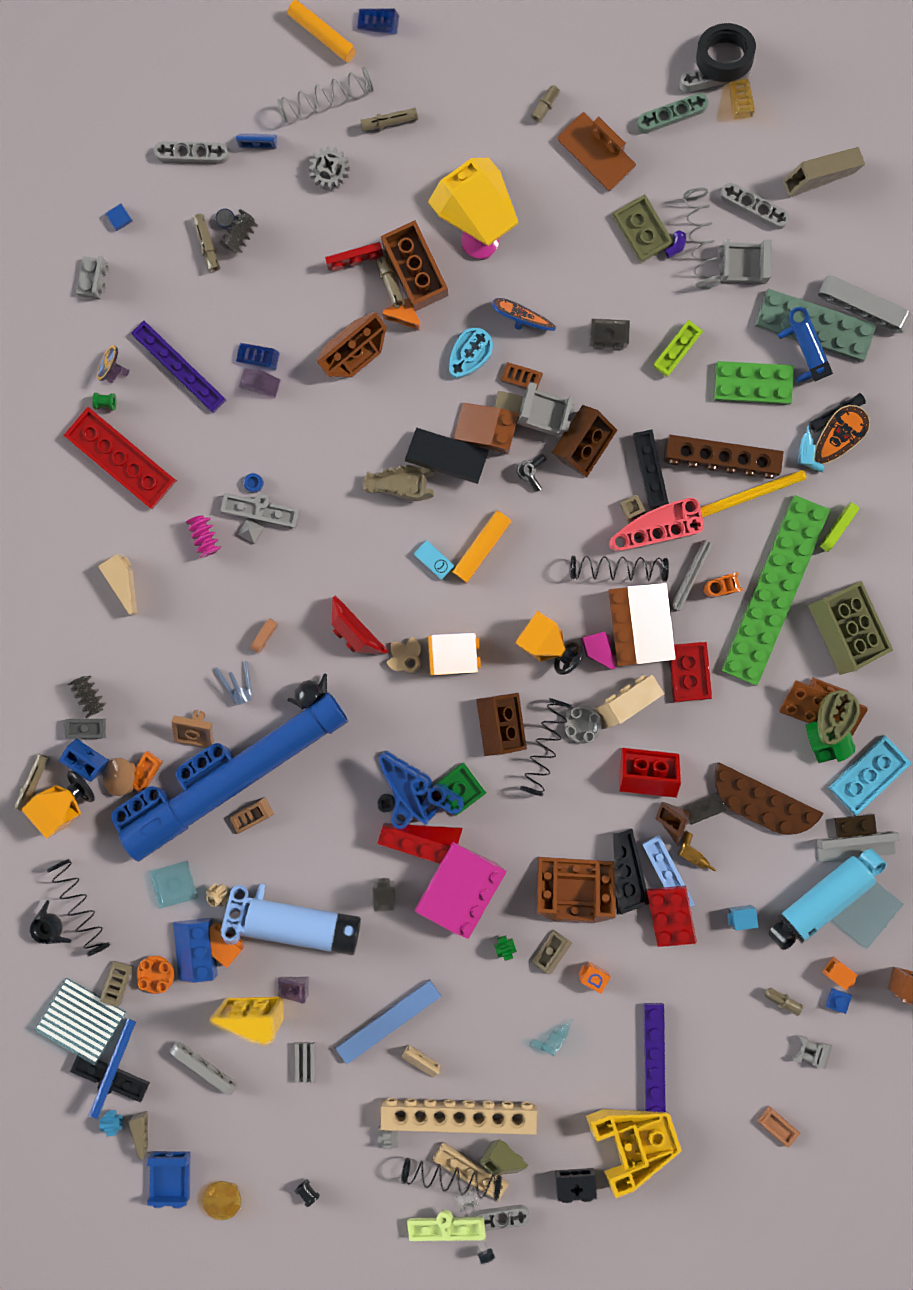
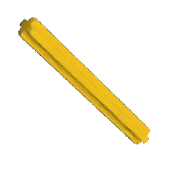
M800 470L700 507L702 518L804 481L806 474L804 470Z

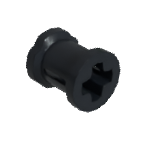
M383 794L377 801L378 809L384 813L390 812L395 806L394 797L390 794ZM389 799L391 806L383 807L381 800Z
M308 1179L298 1185L294 1191L305 1201L304 1205L306 1207L311 1206L320 1197V1194L315 1192L309 1185L310 1181Z

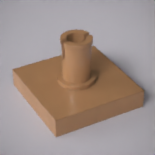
M195 710L192 719L174 715L172 719L174 742L207 748L214 744L212 723L203 721L205 718L203 711H200L199 715H197L198 710Z

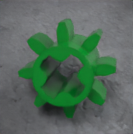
M506 935L498 937L499 943L494 944L498 958L504 957V961L513 959L512 954L517 952L513 939H507Z

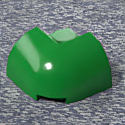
M818 721L805 724L808 739L818 764L834 759L841 762L852 756L855 752L856 746L851 732L838 743L825 745L820 740ZM832 732L826 733V736L829 737L828 740L834 739L831 735Z

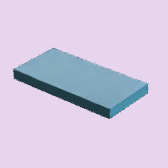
M883 735L828 788L857 816L912 763L886 735Z

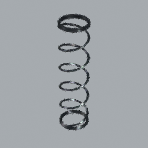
M571 556V580H578L583 562L586 557L590 562L592 576L594 580L597 579V575L603 558H606L608 562L612 581L615 579L616 571L619 562L622 558L626 562L630 581H632L634 571L639 559H642L644 562L648 581H650L652 571L657 559H660L662 562V581L667 582L669 576L668 558H663V561L660 557L656 558L652 565L649 576L645 560L642 557H639L634 565L632 576H630V570L627 560L623 556L617 562L614 576H612L611 566L606 556H603L601 558L597 568L596 576H594V571L590 558L588 556H585L581 562L578 576H576V556Z
M549 698L548 701L555 704H547L548 709H550L558 716L562 717L565 720V722L542 721L541 724L545 728L559 736L560 739L537 738L536 742L542 747L549 750L551 753H553L554 756H530V759L546 769L549 773L524 774L525 777H527L529 780L539 785L543 789V791H538L526 786H520V790L540 797L543 796V792L545 791L544 787L540 785L538 782L528 777L527 775L545 776L549 775L550 771L545 766L534 760L532 757L554 758L556 757V754L552 750L538 742L537 740L559 741L562 739L558 733L548 728L543 723L567 722V719L551 709L549 705L564 706L570 709L572 708L571 704L552 698Z
M67 859L48 868L46 871L49 873L67 863H70L64 870H62L58 875H56L53 878L52 883H60L77 879V881L60 896V899L64 900L78 896H85V898L81 902H79L75 907H73L68 912V916L93 912V914L75 930V932H83L87 930L101 928L99 933H97L83 947L84 949L96 947L95 949L89 951L86 954L88 957H90L106 949L111 944L110 942L86 947L93 939H95L102 932V927L98 926L77 931L81 926H83L88 920H90L94 916L95 911L88 910L70 914L87 898V894H79L62 898V896L65 893H67L71 888H73L80 880L79 878H70L61 881H54L59 875H61L65 870H67L71 866L72 862L70 861V859Z
M407 1157L404 1161L401 1175L402 1184L407 1183V1185L413 1183L421 1166L422 1182L425 1188L431 1186L439 1169L440 1185L443 1192L450 1188L457 1172L458 1188L461 1195L468 1191L475 1175L478 1197L482 1199L485 1196L491 1180L494 1178V1201L497 1202L499 1199L502 1176L499 1174L496 1179L495 1174H492L483 1196L480 1197L476 1170L472 1174L466 1191L462 1193L458 1167L454 1171L449 1186L444 1190L440 1163L437 1166L429 1186H425L423 1161H420L416 1174L410 1183L407 1180L411 1160Z

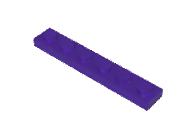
M644 1003L645 1111L666 1112L664 1003Z

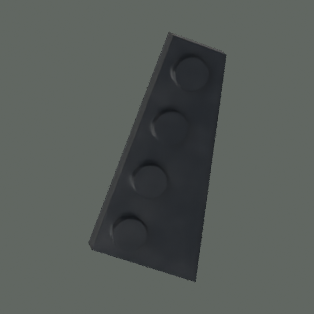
M632 828L613 833L616 915H622L649 904L647 888Z

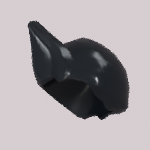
M323 674L319 684L312 680H306L299 684L295 690V699L288 698L287 701L302 709L313 704L318 697L327 693V674Z
M46 900L30 925L31 937L41 944L71 943V939L60 936L63 929L62 922L55 914L47 913L50 901Z

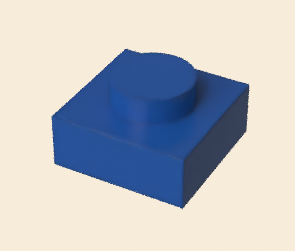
M831 988L825 1006L846 1014L852 995Z

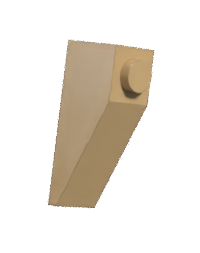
M116 554L98 567L129 615H136L137 605L133 571L130 568L132 564L126 556L123 557L120 554Z

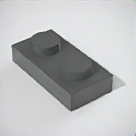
M65 719V738H106V719Z

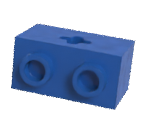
M76 739L66 747L58 761L92 782L100 775L109 760Z

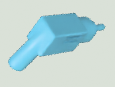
M808 425L807 433L801 438L798 465L807 466L823 473L824 465L814 461L816 445H813V438H811L812 435L809 433L810 426Z

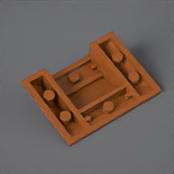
M538 857L537 914L553 921L597 923L615 919L614 861Z

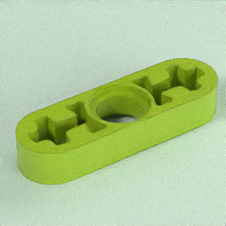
M851 501L845 507L820 543V548L826 552L833 548L860 509L858 505Z

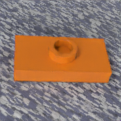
M145 751L134 772L133 788L139 793L146 789L163 761L151 752Z

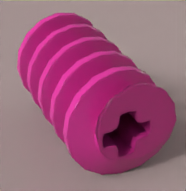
M203 515L186 521V524L191 525L188 530L194 532L191 534V538L196 539L194 545L199 546L196 552L202 553L199 558L215 554L221 549V546L214 545L219 540L212 539L216 532H209L213 525H207V522L211 518L204 517Z

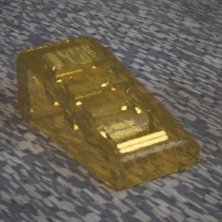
M749 78L730 82L733 119L752 117L755 113ZM744 85L745 88L736 89L735 86ZM738 92H745V94L737 95ZM745 98H746V101H739V102H738V99H745ZM747 105L745 108H739V106Z

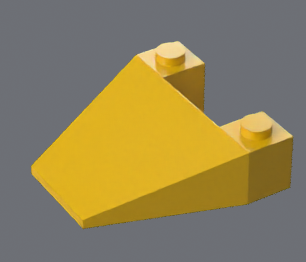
M602 1109L586 1115L591 1133L597 1142L613 1136L622 1165L606 1170L604 1173L610 1191L615 1198L635 1191L682 1151L668 1112Z

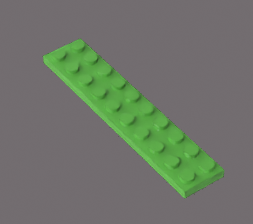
M797 495L792 497L722 666V672L758 686L830 509Z

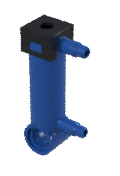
M803 307L793 308L789 313L791 327L778 333V337L782 339L795 333L810 370L797 377V383L811 378L816 382L832 375V369L808 311ZM797 311L804 313V319L801 322L793 320V315Z

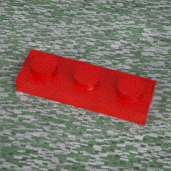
M377 242L327 256L325 260L328 270L338 271L343 269L344 266H356L368 259L370 261L377 260L380 256H383L381 243Z

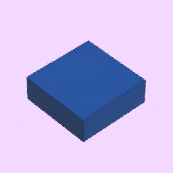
M121 203L105 213L116 231L133 222Z

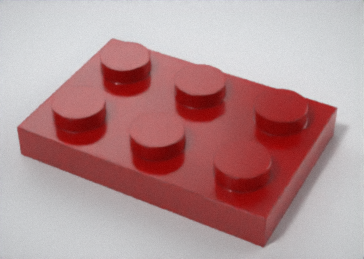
M686 885L648 889L647 895L657 947L696 944V934Z

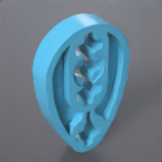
M469 328L461 333L455 342L450 356L449 372L453 378L460 379L469 376L481 368L491 357L493 342L485 330ZM483 335L485 342L481 341L478 344L479 350L475 349L473 351V358L470 356L466 358L465 351H471L472 346L470 344L475 345L477 343V336L481 337ZM462 364V372L454 373V366L458 367Z

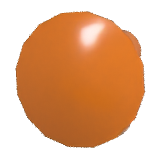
M158 955L149 956L142 960L137 969L138 987L152 994L166 992L174 980V969L171 963L166 958Z

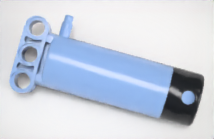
M259 884L255 898H250L247 889L242 885L232 888L221 929V935L226 944L234 945L241 936L347 955L355 954L361 924L360 917L263 900L264 884ZM239 892L245 894L241 900L235 899V895ZM234 911L241 913L236 919L230 917ZM230 930L236 931L233 938H227L226 933Z

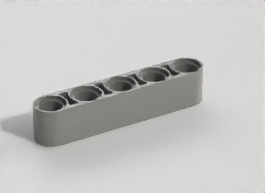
M826 276L818 293V296L823 300L895 333L904 332L912 315L910 311L835 276Z

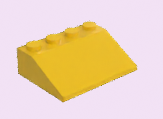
M283 996L225 998L211 1017V1023L251 1042H258L261 1045L269 1044L270 1041L274 1040L284 1020Z

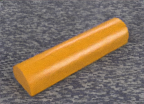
M298 0L292 1L287 14L345 62H350L356 55L354 46Z
M496 510L452 573L468 583L512 521L506 515Z

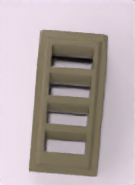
M113 961L100 1002L113 1006H119L122 1003L133 966ZM116 969L125 971V975L115 972ZM114 977H115V978H119V979H122L123 981H122V982H119V981L113 980V978H114ZM111 985L119 987L120 990L111 988Z
M147 1111L133 1115L128 1122L139 1159H143L148 1152Z

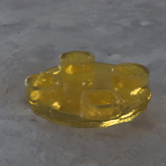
M219 1181L208 1186L203 1196V1206L209 1216L216 1220H227L236 1215L240 1209L241 1196L235 1183Z

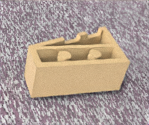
M653 675L638 677L634 680L635 684L632 686L628 684L620 689L621 693L611 695L605 699V703L594 709L600 715L605 729L621 724L664 695L663 690Z

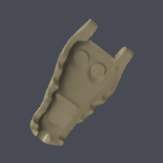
M399 465L396 469L390 467L388 470L383 469L382 473L371 474L367 472L363 479V489L367 493H385L409 501L427 500L434 496L432 489H426V480L428 477L434 476V470L412 465Z

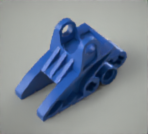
M385 751V753L380 755L379 762L382 771L392 789L396 802L391 818L393 826L399 829L404 828L412 820L413 816L424 825H427L441 808L452 814H457L462 810L464 806L463 797L447 788L445 784L433 786L432 779L428 774L421 773V770L413 765L409 766V763L401 758L398 759L396 755L389 751ZM420 781L424 782L423 787L419 786ZM435 790H438L442 793L441 798L435 796ZM427 792L428 794L424 800L422 794ZM448 795H450V797L448 798V800H447V802H446V804H445L443 801L446 799V797H447ZM458 800L460 807L456 806L453 808L452 802ZM431 804L437 805L433 810L429 812L428 807ZM399 814L404 815L406 821L401 820Z

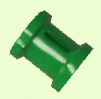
M95 392L92 401L93 408L95 410H99V408L115 410V393L100 395Z

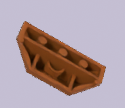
M372 312L354 320L325 345L316 362L328 377H353L381 353L387 326L377 312Z

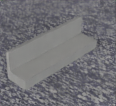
M884 831L877 832L876 834L816 839L818 858L820 862L845 860L851 856L859 858L868 849H873L879 856L895 854L894 841H900L899 833Z

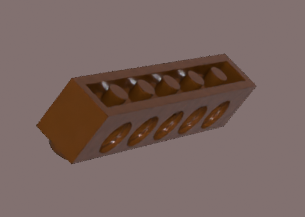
M670 434L666 439L664 461H668V464L671 465L684 463L687 464V467L691 468L705 466L707 470L711 471L725 469L726 473L734 474L739 471L744 472L746 476L759 474L763 475V478L774 479V477L781 474L784 451ZM681 448L688 449L689 456H683ZM700 451H706L708 459L701 458ZM720 453L726 455L727 462H722L719 459ZM739 456L745 458V465H742L738 462ZM757 459L764 461V468L758 466Z

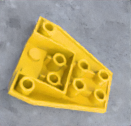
M489 157L471 158L439 182L428 201V204L440 218L487 246L519 224L501 172Z

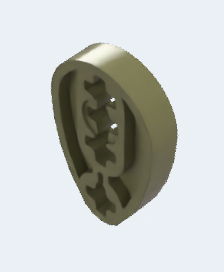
M838 690L829 693L823 698L818 713V731L820 740L825 745L838 743L854 727L860 714V706L856 697L851 693ZM845 696L847 703L841 707L844 712L839 713L838 718L841 720L835 723L833 716L838 714L836 707L842 703L839 698ZM832 732L831 735L834 739L828 740L829 737L826 736V733Z

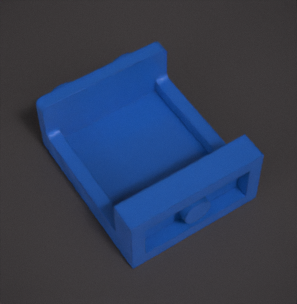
M152 1151L147 1158V1166H150V1196L147 1206H153V1208H162L164 1206L182 1208L186 1206L190 1199V1151Z

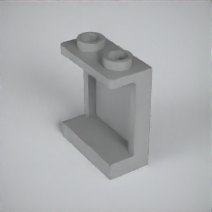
M725 239L723 244L719 246V257L722 258L718 268V275L721 276V282L766 284L771 278L772 240H763L762 243H730V239Z
M530 382L524 393L517 424L561 437L564 432L568 431L570 426L568 417L574 409V404L572 403L573 396L563 399L536 390L537 384Z

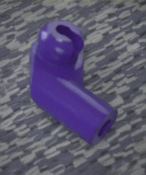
M681 230L676 231L673 235L674 245L665 250L668 258L673 257L684 249L687 237Z

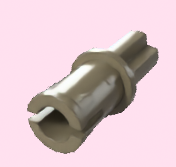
M551 85L543 98L539 99V104L531 114V118L535 122L541 123L547 111L552 109V104L560 93L557 86Z
M773 988L766 990L765 997L778 1004L779 1008H785L796 1016L801 1014L803 1005L789 998L788 994H782Z

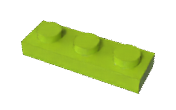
M688 319L653 364V367L668 377L703 333V330Z

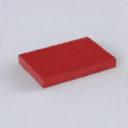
M707 642L674 644L676 660H669L673 702L712 699Z

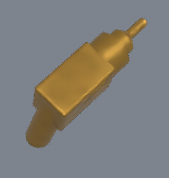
M686 830L678 855L701 869L709 868L716 871L715 868L710 866V862L707 861V858L701 852L690 846L693 834Z

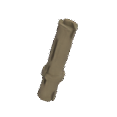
M416 107L385 115L376 114V117L360 119L363 132L378 128L383 130V127L418 120Z
M195 214L192 220L201 244L202 256L205 257L208 271L216 272L220 270L216 256L217 250L212 244L204 214Z
M382 256L383 263H381L379 258L376 260L381 272L380 277L386 285L393 307L400 308L398 302L400 301L401 306H404L405 301L395 280V272L390 267L388 258Z
M37 754L27 780L19 790L21 793L14 805L15 809L22 811L21 809L35 795L36 792L34 790L50 758Z

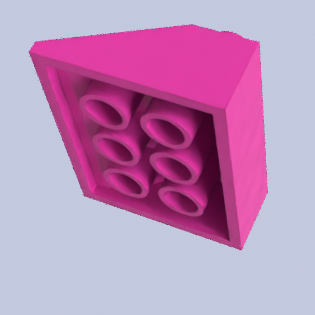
M453 842L414 911L449 931L469 939L507 871L496 862Z

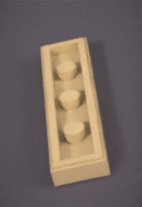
M442 1142L433 1157L435 1163H440L443 1168L453 1174L456 1167H458L459 1177L468 1183L473 1172L476 1170L478 1189L485 1192L492 1176L485 1167ZM475 1175L471 1182V1185H473L474 1187H476ZM492 1178L486 1193L494 1198V1178ZM503 1178L498 1201L509 1185Z

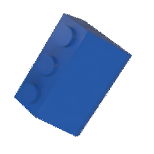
M212 918L173 922L179 980L195 983L213 981L217 977V962L212 957L209 928L213 925Z

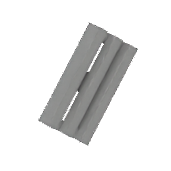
M315 1042L295 1043V1083H315ZM300 1047H303V1077H300ZM307 1047H311V1077H307Z

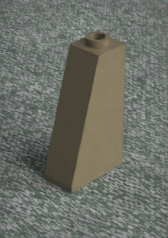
M859 147L801 162L783 179V183L790 198L852 175L862 168L865 162Z

